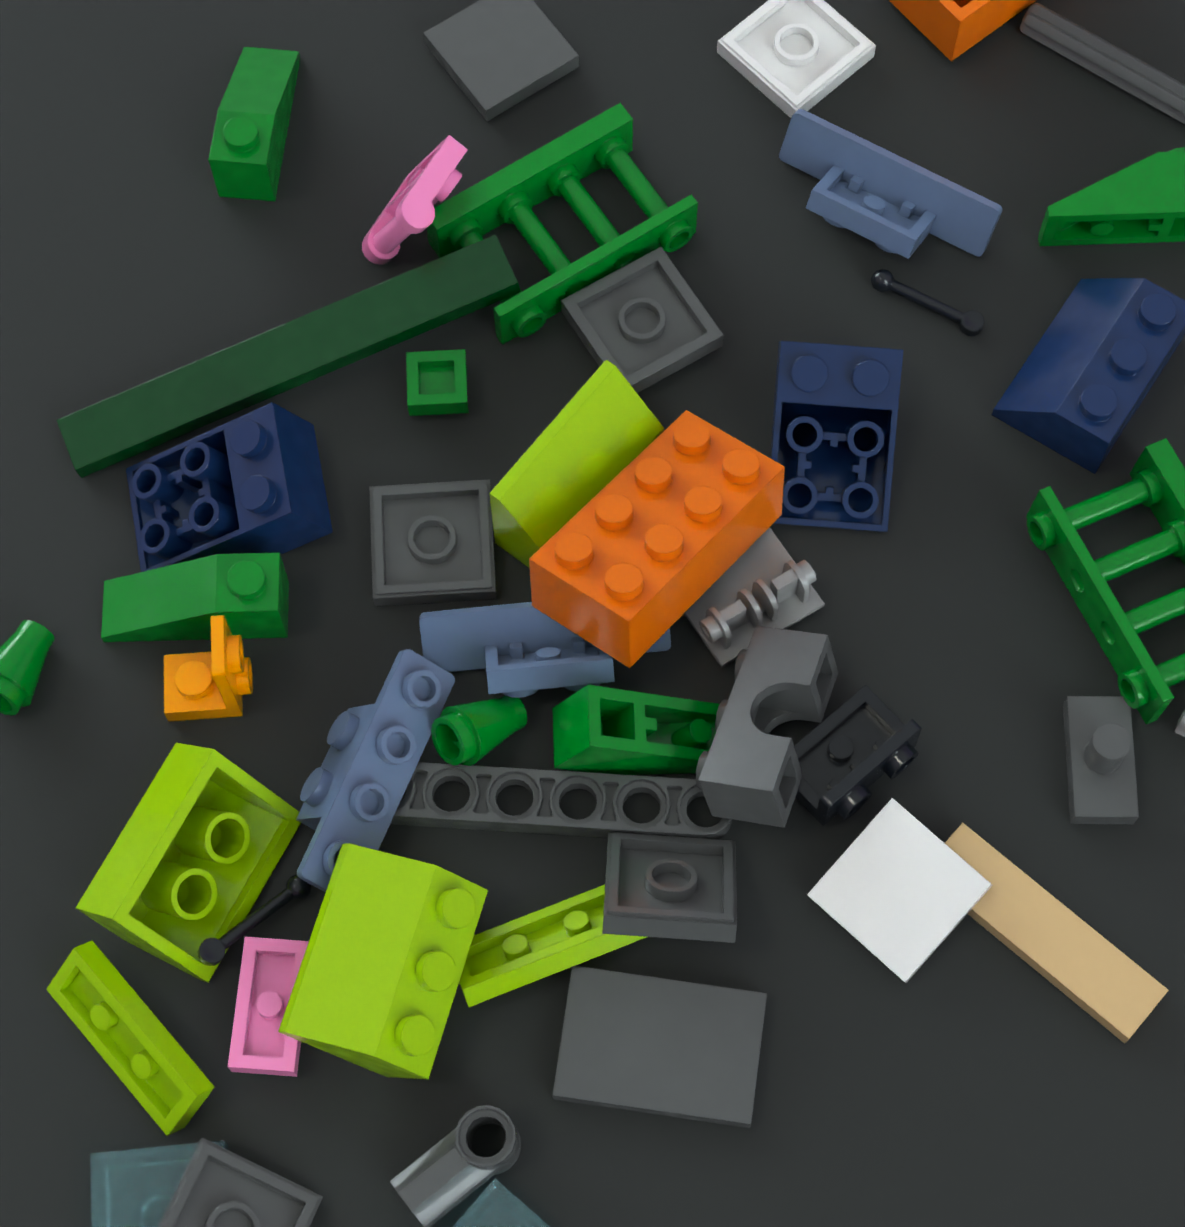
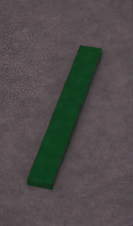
M495 234L66 415L56 421L73 466L79 476L83 478L520 292L519 284Z

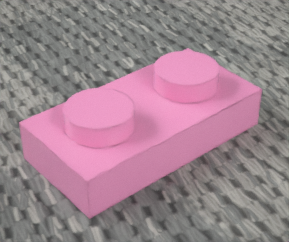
M259 937L244 938L228 1068L231 1072L297 1077L301 1041L278 1031L309 941Z

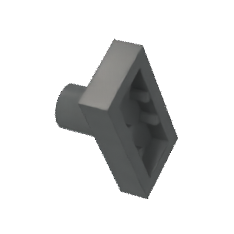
M1067 696L1063 703L1070 824L1134 825L1139 818L1131 707L1125 702L1123 696Z

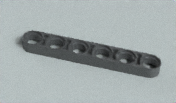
M418 762L406 788L405 798L400 802L390 824L608 838V832L719 840L729 831L733 819L722 818L716 825L705 828L691 822L687 815L688 805L698 797H705L702 789L697 787L696 779L474 765L453 766L450 764ZM456 781L468 788L470 792L469 800L463 808L457 811H444L436 806L433 800L435 791L445 782ZM511 785H519L528 789L533 796L531 807L521 815L512 816L505 814L496 804L497 797L504 788ZM573 789L587 790L596 800L595 810L584 819L576 820L569 818L560 808V801L565 793ZM635 793H646L657 800L660 811L654 820L640 824L627 818L623 811L624 802Z

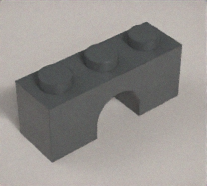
M764 626L755 627L748 648L742 649L737 656L734 672L735 683L728 700L723 699L718 707L715 722L716 734L710 750L703 751L697 763L696 784L699 789H702L712 816L785 828L803 773L792 738L770 735L769 733L776 726L791 720L822 722L839 673L828 635Z

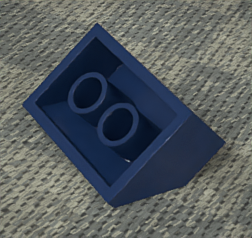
M1145 278L1081 279L993 409L992 416L1096 474L1185 335V300Z

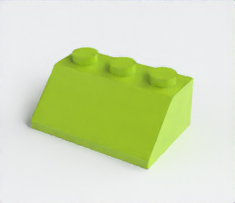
M608 360L602 363L489 493L495 544L528 568L529 558L664 431L662 424L623 374Z
M175 743L76 906V909L126 942L201 981L209 983L219 964L208 966L200 961L198 949L201 943L208 938L219 939L247 917L301 822L296 820L299 811L215 749Z
M350 843L342 844L278 1032L385 1077L429 1079L488 890L434 864Z

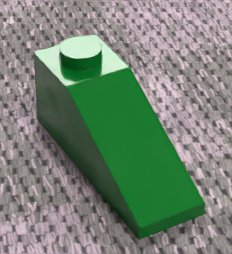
M255 47L243 48L217 111L208 159L219 197L275 202L300 63L299 51Z
M1185 147L1175 148L1168 152H1157L1049 205L1038 235L1039 246L1185 242Z
M280 553L215 554L104 581L101 639L103 642L211 640V616L224 615L232 635H241L242 639L288 638L289 579Z
M588 684L552 708L554 768L620 775L696 773L700 755L703 751L710 750L715 737L716 714L720 704Z

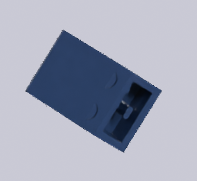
M779 341L770 458L785 466L782 515L774 523L888 532L903 360L902 349Z
M273 402L126 468L141 572L215 554H283L333 533L314 425Z

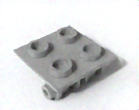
M769 527L684 614L722 668L737 659L742 649L748 648L756 626L787 629L824 607L825 603L811 585L817 579L810 564L806 560L796 564Z

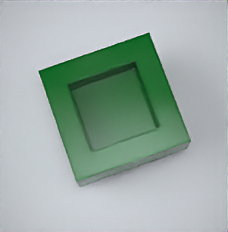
M465 349L406 352L407 406L409 416L469 413Z

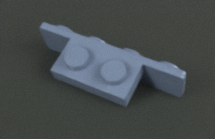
M798 109L791 117L779 158L781 161L820 180L811 191L806 209L822 216L825 221L835 227L851 230L873 241L880 249L889 253H897L907 259L911 257L929 233L974 256L980 257L985 252L1003 210L1001 205L803 109Z
M532 602L423 612L419 616L423 657L447 672L486 668L489 694L502 693L505 696L519 698L530 696L536 693L538 689L565 687L571 691H579L588 684L599 686L601 683L615 682L613 657L534 608ZM670 628L645 653L669 650L671 648Z
M411 649L401 650L391 667L374 704L348 708L347 711L341 713L334 721L327 736V743L330 745L326 757L321 767L316 768L309 775L300 795V799L304 803L296 820L315 830L297 869V876L300 879L326 892L342 844L350 843L379 850L430 738L432 723L435 719L439 718L455 683V678L451 673Z

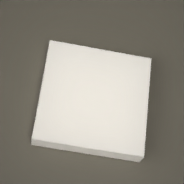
M768 0L717 41V53L790 118L798 109L809 111L874 57L876 45L824 0Z
M891 798L807 895L901 980L907 983L990 889L992 884L896 800Z

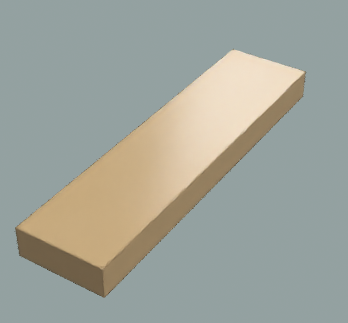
M962 822L945 844L992 884L990 889L968 912V915L1125 1044L1169 990Z

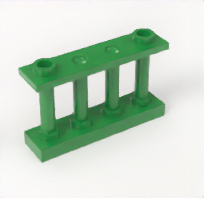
M621 102L434 207L435 218L433 223L427 227L428 243L439 258L484 240L483 235L504 223H513L551 274L524 291L520 289L519 293L500 300L501 304L493 308L496 337L502 345L517 336L523 338L537 332L548 318L561 311V300L659 247H662L666 252H674L687 244L693 234L696 233L698 202L691 194L668 207L628 155L633 150V118ZM601 168L611 169L648 218L621 235L580 182L581 179ZM553 195L564 198L600 246L573 263L570 262L532 211V207Z
M1167 438L1144 448L1130 472L1132 481L1063 509L1051 486L1039 490L1026 515L1027 529L1032 542L1039 550L1046 551L1118 676V687L1125 702L1131 708H1137L1146 725L1156 721L1174 699L1169 687L1185 681V653L1155 665L1137 634L1185 614V587L1124 612L1107 581L1171 554L1180 558L1185 566V468ZM1141 503L1151 509L1162 527V532L1096 560H1093L1076 531Z

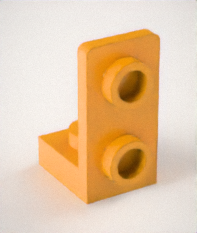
M211 616V652L164 655V714L168 722L243 716V695L253 693L250 657H244L241 635H232L225 616Z

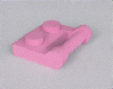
M448 135L407 175L364 237L362 251L370 262L379 265L388 263L398 254L400 243L410 234L421 233L433 223L435 218L434 205L437 201L443 202L463 175L455 168L468 149L452 136Z

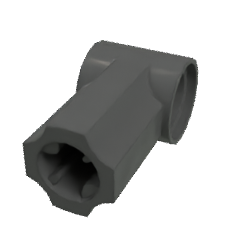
M490 1105L477 1106L467 1111L459 1120L454 1130L390 1180V1183L423 1227H431L491 1177L509 1170L515 1164L521 1151V1136L511 1118L503 1110ZM489 1124L501 1126L506 1131V1141L500 1152L492 1157L484 1158L475 1155L472 1151L471 1142L476 1131Z

